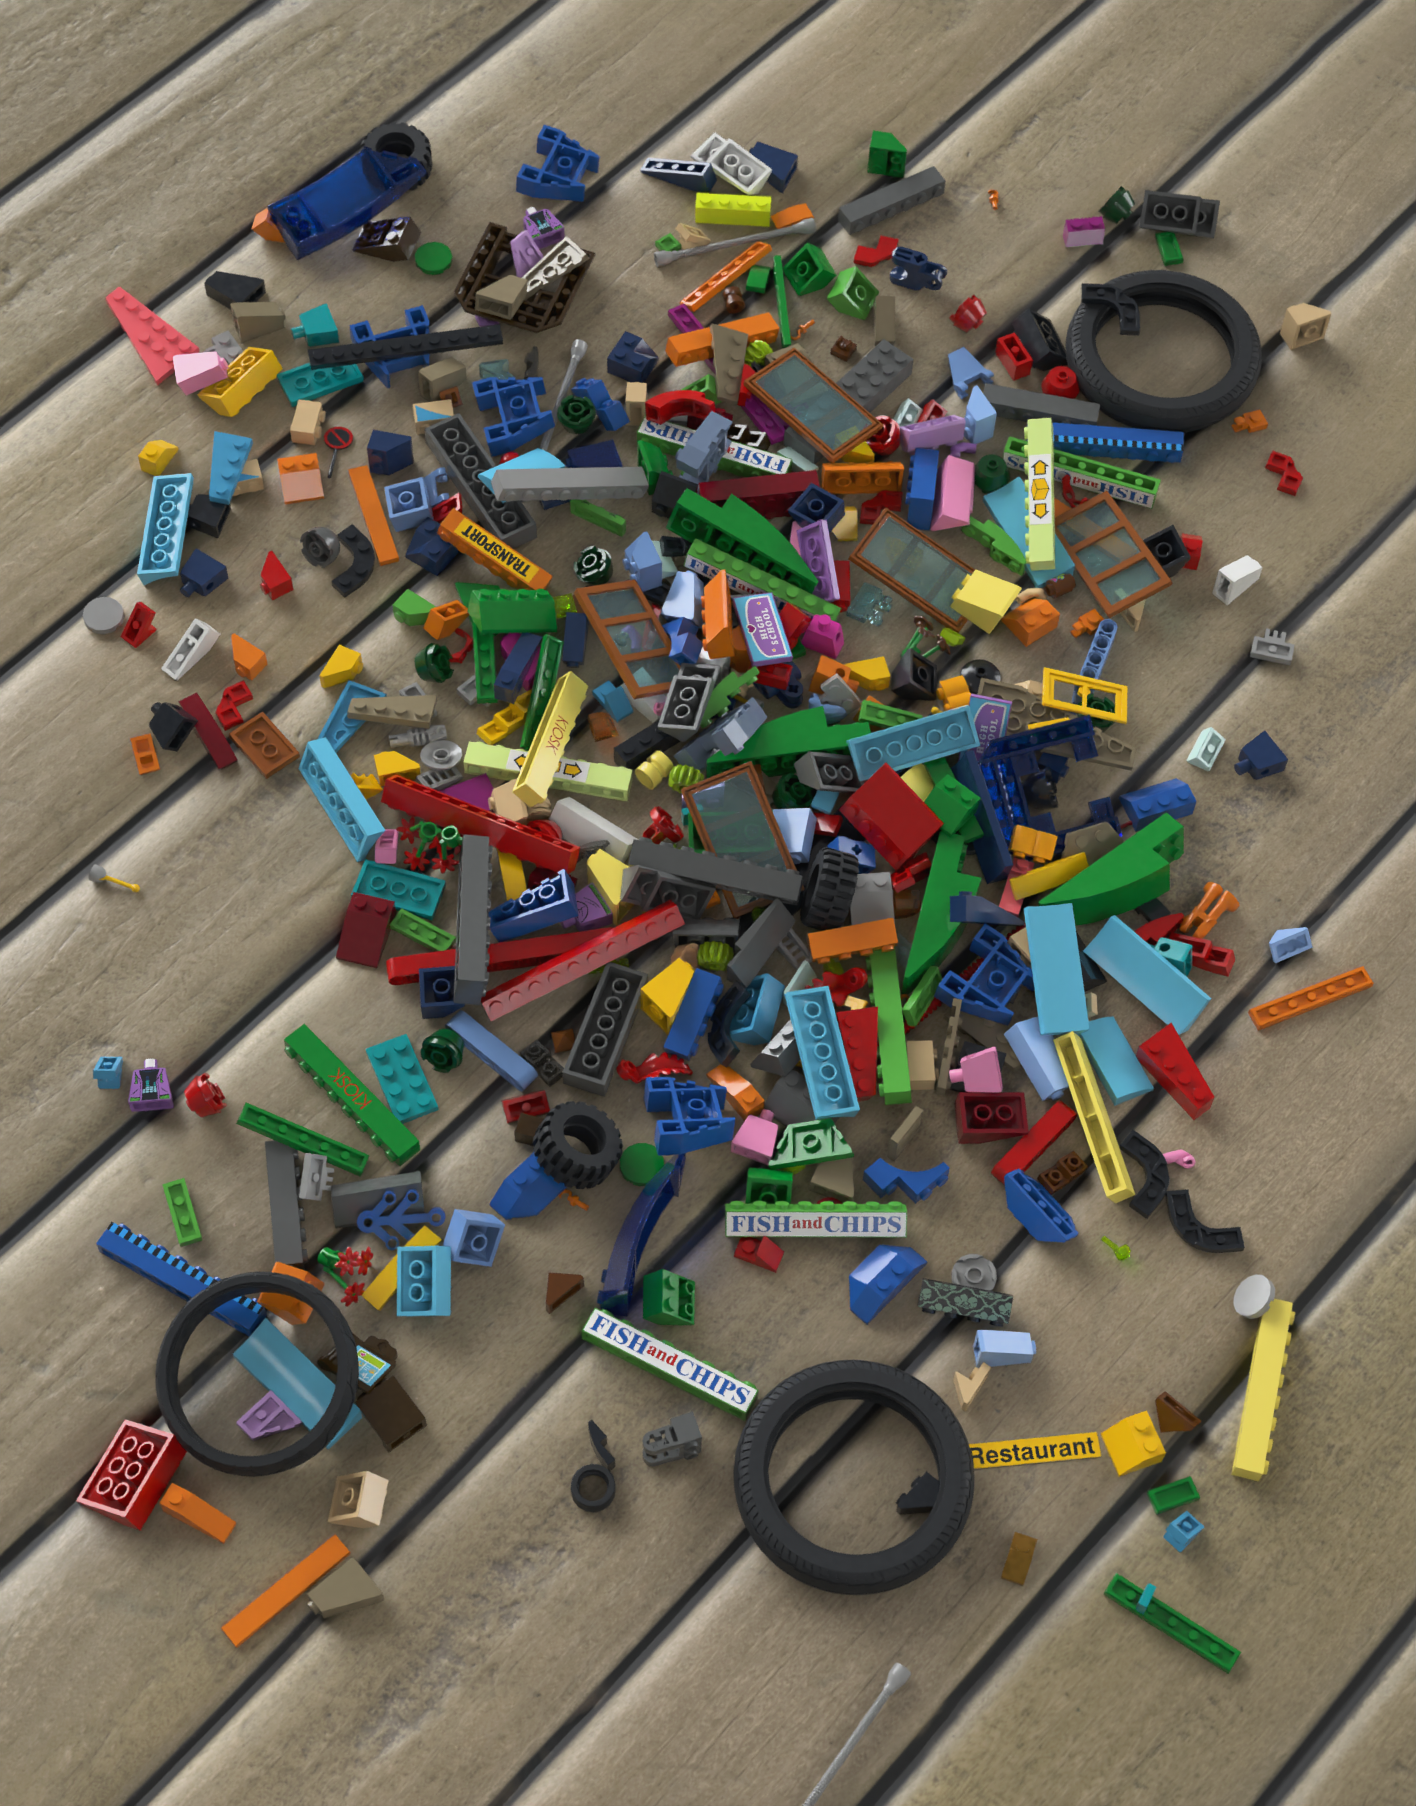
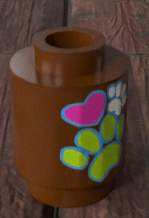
M1063 573L1046 581L1045 592L1053 599L1070 593L1076 587L1075 579L1070 573Z

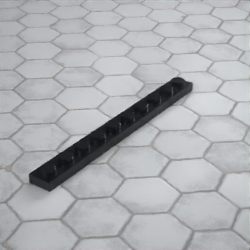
M500 324L309 349L308 356L311 370L501 345L503 344V336Z

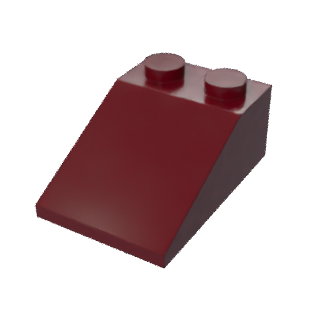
M353 892L346 912L336 959L378 968L391 931L390 924L396 917L395 901Z
M959 1092L954 1103L958 1144H982L1029 1134L1024 1092Z

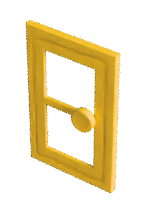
M1044 667L1042 705L1126 724L1127 686ZM1054 680L1081 686L1077 693L1082 697V706L1054 700ZM1088 688L1115 694V713L1087 707V695L1090 694Z

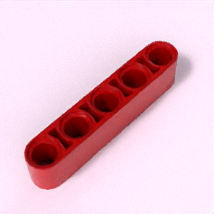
M1059 1100L1029 1130V1134L1024 1135L994 1166L991 1175L1005 1185L1004 1176L1007 1173L1016 1169H1021L1025 1173L1074 1122L1078 1114L1063 1101Z

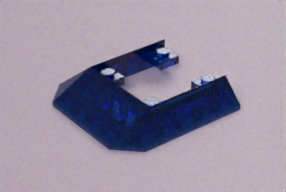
M1090 715L989 741L978 764L1007 848H1009L1013 829L1016 825L1058 836L1053 855L1064 851L1067 833L1102 822H1108L1120 837L1123 836L1118 816L1114 815L1110 797L1088 802L1093 820L1092 823L1058 832L1055 830L1051 812L1031 817L1020 777L1039 772L1034 752L1072 743L1076 762L1098 757L1093 738L1095 732ZM1025 856V860H1033V858Z

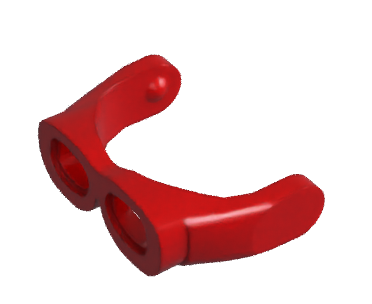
M1067 474L1062 478V496L1073 509L1076 507L1074 503L1080 505L1088 501V498L1085 497L1081 501L1075 499V493L1070 485L1071 477ZM1069 493L1072 496V498H1068L1066 494Z
M456 628L455 633L466 639V645L459 652L451 654L452 659H449V661L461 664L465 660L467 652L473 649L474 643L473 638L460 628Z

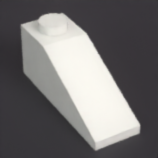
M195 618L161 669L178 681L210 651L220 633L207 623Z

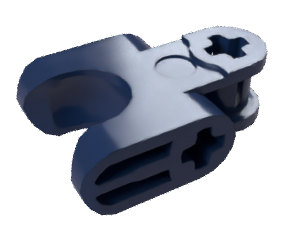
M897 247L892 252V261L898 266L890 272L891 283L912 290H921L923 287L930 290L941 289L942 279L948 273L946 267L928 261L927 256L922 252L905 247Z
M793 661L784 662V664L793 666L786 690L753 683L754 687L766 699L776 695L786 707L791 709L802 705L803 685L798 681L802 678V674Z

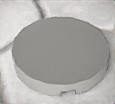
M100 597L86 605L83 611L85 626L91 629L92 632L108 634L114 632L119 625H122L124 612L122 605L117 600L110 597Z
M968 1254L961 1257L955 1263L951 1272V1280L953 1284L992 1291L997 1280V1273L989 1259L987 1260L979 1254Z
M1257 1274L1242 1281L1234 1295L1233 1305L1236 1312L1248 1319H1255L1265 1314L1270 1308L1268 1305L1275 1298L1273 1282L1263 1275Z

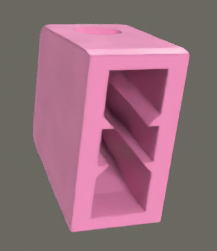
M996 1047L963 1057L960 1061L961 1068L949 1071L951 1083L964 1081L966 1092H1002L1003 1083Z
M763 1109L759 1118L749 1115L731 1142V1152L768 1165L769 1161L773 1158L778 1134V1125L772 1123L774 1113Z

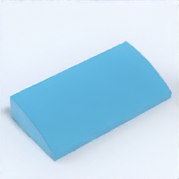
M537 448L478 474V478L495 495L491 480L497 469L565 468V465L549 452Z
M1111 1016L1089 1021L1090 1029L1078 1036L1082 1039L1088 1059L1114 1106L1154 1090L1153 1085L1115 1018Z

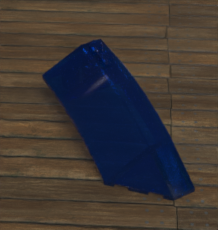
M364 146L363 150L331 173L300 191L268 205L267 209L287 247L295 258L299 260L336 242L370 221L399 199L427 171L417 158L410 156L403 158L397 156L398 154L387 151H382V153L372 151L370 147Z
M686 1153L674 1155L642 1190L624 1220L612 1250L608 1269H603L601 1283H605L604 1289L599 1290L597 1304H600L601 1309H605L614 1315L628 1317L635 1277L643 1251L662 1213L674 1196L679 1197Z

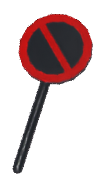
M345 427L330 428L324 435L326 446L334 449L328 472L329 479L332 477L338 450L349 447L353 442V434Z

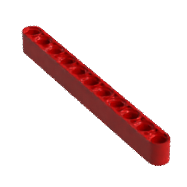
M614 927L490 944L487 951L489 953L487 972L539 966ZM456 949L388 959L386 967L389 984L404 985L418 983L420 968L455 966Z

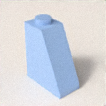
M688 570L686 572L677 571L660 613L668 622L685 617L702 629L701 611L703 608L701 596H703V582L697 577L696 573Z
M772 809L794 864L809 862L817 821L811 809Z
M977 1330L973 1344L976 1367L980 1368L983 1362L991 1367L1031 1363L1033 1355L1036 1354L1035 1341H1031L1030 1333Z

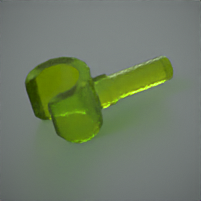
M770 905L763 908L755 907L752 910L751 918L753 923Z
M1106 1236L1101 1238L1104 1243L1112 1248L1118 1260L1130 1257L1129 1253L1131 1250L1127 1244L1118 1247L1117 1244L1113 1243Z

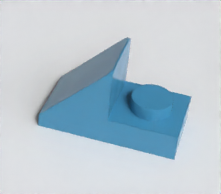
M607 681L592 691L596 700L616 722L633 713V708L621 686L615 688L610 681Z
M123 1057L99 1058L93 1069V1079L98 1080V1088H120Z
M1186 1511L1165 1529L1167 1532L1164 1534V1539L1179 1552H1182L1203 1530L1204 1526Z

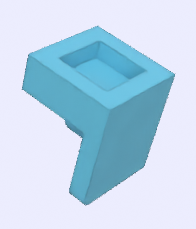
M817 790L811 807L826 814H831L839 792Z

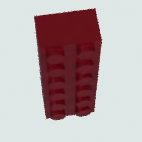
M817 470L700 482L698 483V495L722 508L730 495L733 494L765 519H773L785 516L792 517L788 510L811 483L818 487L820 485Z

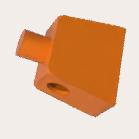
M821 655L808 691L822 695L825 692L821 689V684L835 674H838L854 693L857 691L859 682L849 678L850 667Z

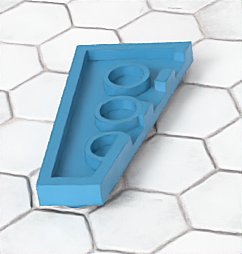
M214 431L209 489L210 501L230 504L253 445L252 438Z
M348 680L318 739L326 737L337 753L365 723V720L349 719L347 717L351 699L387 697V694Z

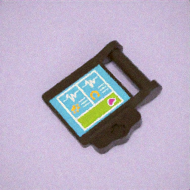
M352 1333L359 1361L357 1388L369 1394L396 1366L397 1350L391 1347L385 1339L369 1336L364 1342ZM336 1347L326 1356H321L317 1360V1364L322 1370L332 1372L335 1375L338 1372V1363L335 1365L332 1362L337 1358Z

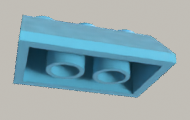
M397 1247V1316H451V1247Z

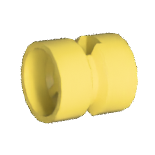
M656 750L647 758V762H643L635 769V775L642 785L653 790L662 782L663 777H667L674 766L663 752Z

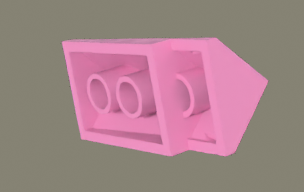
M948 455L937 469L931 531L969 525L970 513H973L974 463Z

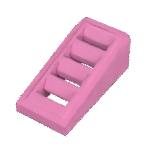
M385 829L386 831L376 841L375 862L395 864L399 832L395 829Z

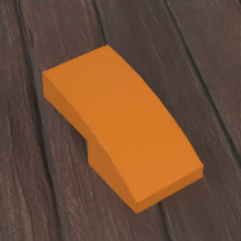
M806 203L789 207L770 216L777 229L791 227L804 219H814Z
M151 733L130 738L139 774L143 775L159 771L160 767Z

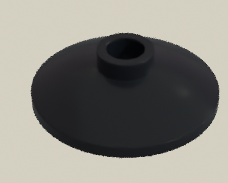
M972 660L966 663L960 672V676L963 675L969 691L973 694H978L981 678L999 682L1001 680L998 668L986 660Z

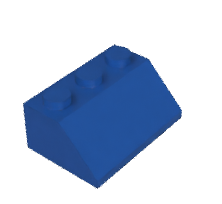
M1177 778L1119 796V800L1129 820L1132 821L1135 832L1142 830L1166 812L1174 819L1191 815L1197 802L1189 785Z

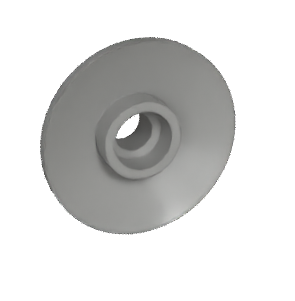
M437 740L425 745L421 750L420 757L422 763L431 769L447 770L459 764L462 759V750L454 742Z

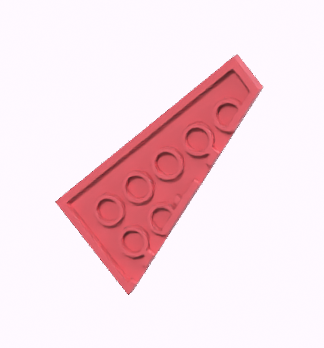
M120 286L105 297L108 306L119 320L122 329L128 335L141 360L144 361L157 386L175 372L173 356L199 353L198 346Z

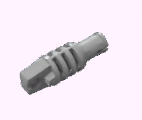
M430 725L429 729L414 728L407 730V733L389 735L391 749L410 745V747L427 745L433 741L447 739L445 725Z

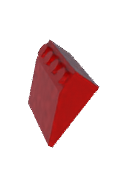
M887 762L839 809L896 871L902 868L907 861L913 859L944 825Z
M124 1420L76 1502L122 1525L141 1531L187 1451L178 1442L174 1434Z

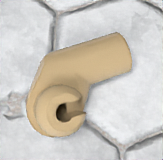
M1028 588L1018 594L1015 600L1020 605L1033 597L1045 600V590L1042 588Z

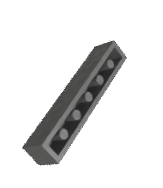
M932 166L839 207L838 221L849 235L860 232L871 225H876L880 221L892 218L898 213L944 194L946 180Z
M988 383L985 384L983 393L997 412L996 416L1024 422H1027L1028 419L1051 418L1053 423L1094 426L1097 424L1100 404Z
M275 1140L265 1141L275 1263L280 1262L305 1271L304 1263H308L307 1249H303V1242H306L307 1239L305 1228H301V1221H305L303 1207L299 1208V1200L303 1199L299 1198L300 1187H297V1180L301 1179L300 1167L295 1165V1160L299 1159V1151Z

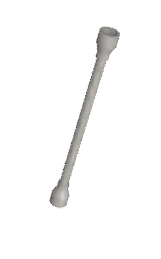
M813 218L804 219L791 227L766 233L763 232L683 251L662 250L654 252V260L656 266L661 267L679 258L695 254L707 253L787 234L815 233L816 225Z
M574 340L571 347L570 364L552 411L555 426L558 420V407L566 397L577 364L584 357L588 348L587 343L583 340ZM555 427L545 432L539 449L547 451Z
M900 1663L894 1664L888 1673L883 1691L877 1697L878 1699L872 1704L867 1714L863 1717L862 1722L856 1727L855 1732L849 1737L846 1745L840 1750L839 1755L833 1760V1763L829 1766L830 1768L826 1770V1773L820 1779L821 1781L817 1783V1786L811 1792L812 1794L808 1796V1799H806L802 1806H814L818 1798H820L827 1785L836 1775V1772H838L843 1762L852 1752V1749H854L859 1739L868 1729V1726H870L875 1716L882 1709L884 1703L911 1676V1672Z

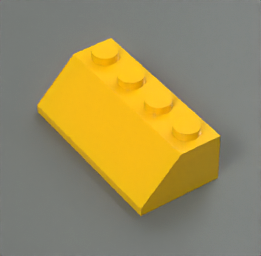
M248 347L226 369L228 378L205 387L197 395L219 415L233 417L239 413V410L245 404L251 402L252 397L261 392L267 383L275 379L276 375L283 368L272 350Z

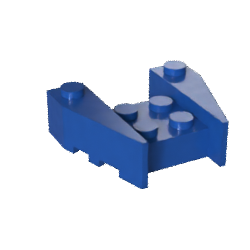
M544 125L537 137L536 153L548 157L541 169L527 164L522 165L516 179V192L533 198L583 202L585 184L579 182L586 170L598 173L600 156L590 149L587 151L581 147L575 139L572 141L566 137V133L562 130Z
M423 305L405 310L406 327L377 335L373 334L368 320L349 325L352 344L429 334V319ZM430 354L368 362L365 364L387 388H390L389 374L420 365L423 368L430 365Z
M490 377L472 382L479 410L483 411L499 407L503 422L484 428L491 457L511 452L555 427L551 410L541 413L536 396L546 394L542 377H528V380H516L515 377H508V380H498V377Z
M985 923L973 938L969 949L984 959L982 964L968 982L949 970L939 983L934 997L952 1008L953 998L961 999L960 1011L1008 1026L1014 1012L1006 1008V1006L1022 985L1031 991L1035 990L1032 969L1027 967L1020 959L1019 953L1010 947L1004 935Z
M671 1077L646 1078L644 1102L647 1112L671 1111L673 1120L656 1121L654 1142L657 1154L666 1156L680 1155L732 1141L735 1117L723 1118L721 1113L725 1106L727 1088L712 1084L709 1087L697 1086L695 1081L687 1080V1084L675 1082V1078Z

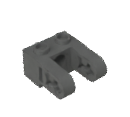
M693 1411L671 1418V1425L647 1432L644 1435L643 1461L648 1466L655 1467L683 1458L689 1460L697 1457L698 1453H701L702 1436ZM648 1455H657V1458H656V1459H653L652 1456H649V1457H647V1456H648Z

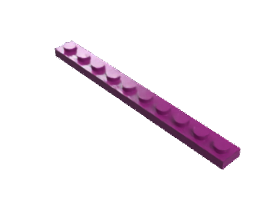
M685 304L668 310L669 318L682 334L704 328ZM714 357L704 360L705 363L716 375V370L713 364ZM751 393V398L746 399L745 407H740L760 432L767 433L771 445L783 441L786 429L769 408Z

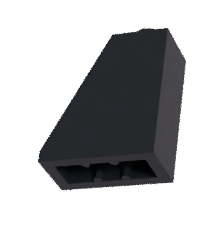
M216 271L204 282L206 295L230 310L231 303L257 302L266 293L264 280L256 277Z

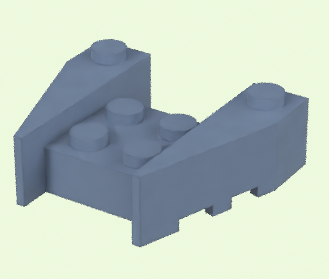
M713 411L710 412L684 448H680L675 456L676 468L685 472L683 476L679 475L680 478L696 484L709 482L711 474L713 472L716 473L718 463L732 443L731 440L727 439V431L733 423L731 420Z
M752 697L742 706L729 713L726 712L717 718L711 726L699 733V737L689 741L674 757L679 764L683 766L686 764L689 767L693 766L694 769L700 770L701 773L706 769L707 759L721 750L724 756L732 752L735 755L745 748L743 744L766 720L767 715Z

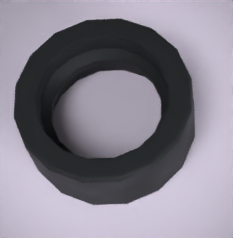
M589 1464L576 1471L571 1481V1494L573 1501L579 1508L587 1512H598L607 1508L613 1501L616 1484L614 1476L607 1468L602 1465ZM595 1475L604 1479L607 1484V1492L603 1498L589 1501L582 1497L579 1486L585 1477Z

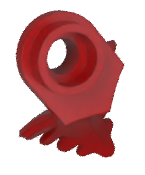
M854 967L841 975L825 971L822 974L823 981L814 978L812 982L814 988L829 986L832 1002L841 1007L849 994L856 992L867 983L868 976L864 969ZM806 985V986H805V989H811V988H813V987H811V986H809V985Z
M663 1052L659 1057L652 1053L637 1067L631 1061L622 1059L616 1067V1071L622 1079L626 1081L630 1079L636 1084L649 1077H659L660 1074L670 1075L671 1072L676 1074L681 1072L690 1076L693 1074L689 1065L684 1064V1059L680 1058L678 1060L676 1054L669 1058L667 1052Z

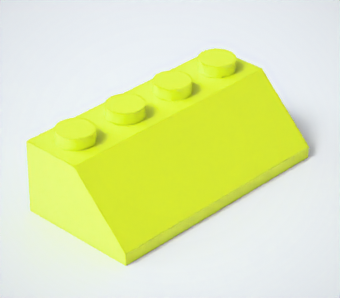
M697 192L695 223L770 227L771 196Z

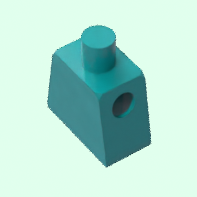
M327 303L300 314V326L291 328L293 339L305 337L307 345L310 347L339 343L338 330Z
M1163 937L1159 938L1156 946L1149 944L1188 977L1192 969V945Z

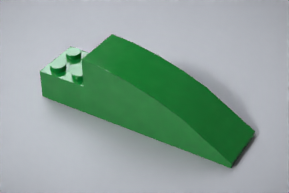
M686 488L677 501L666 529L688 540L690 543H693L696 538L802 590L813 593L819 581L799 553L770 522L748 504L731 494L721 508Z
M823 706L782 716L760 725L754 734L743 744L745 748L734 755L732 752L724 756L720 750L708 758L706 779L752 761L753 765L760 764L761 771L768 777L783 776L790 773L797 774L794 763L809 751L851 756L846 740L870 734L869 722H855L848 725L836 724L827 727Z
M1166 812L1038 902V906L1072 903L1075 926L1101 921L1114 915L1117 916L1161 896L1170 890V863L1178 860L1184 854V826Z
M940 831L904 975L901 995H909L917 987L930 966L939 967L953 950L968 924L950 922V896H959L960 891H970L972 896H978L982 879L961 873L968 845L964 844L965 836L954 834L950 837L943 831Z

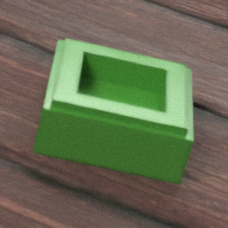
M671 233L655 241V246L659 251L681 250V244Z

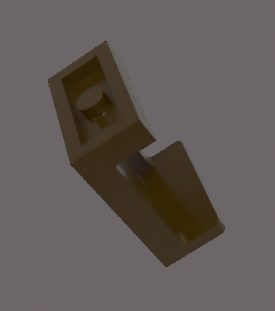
M391 1376L389 1379L384 1378L369 1394L362 1393L355 1402L362 1415L382 1440L383 1446L388 1453L427 1426L425 1416L394 1376Z

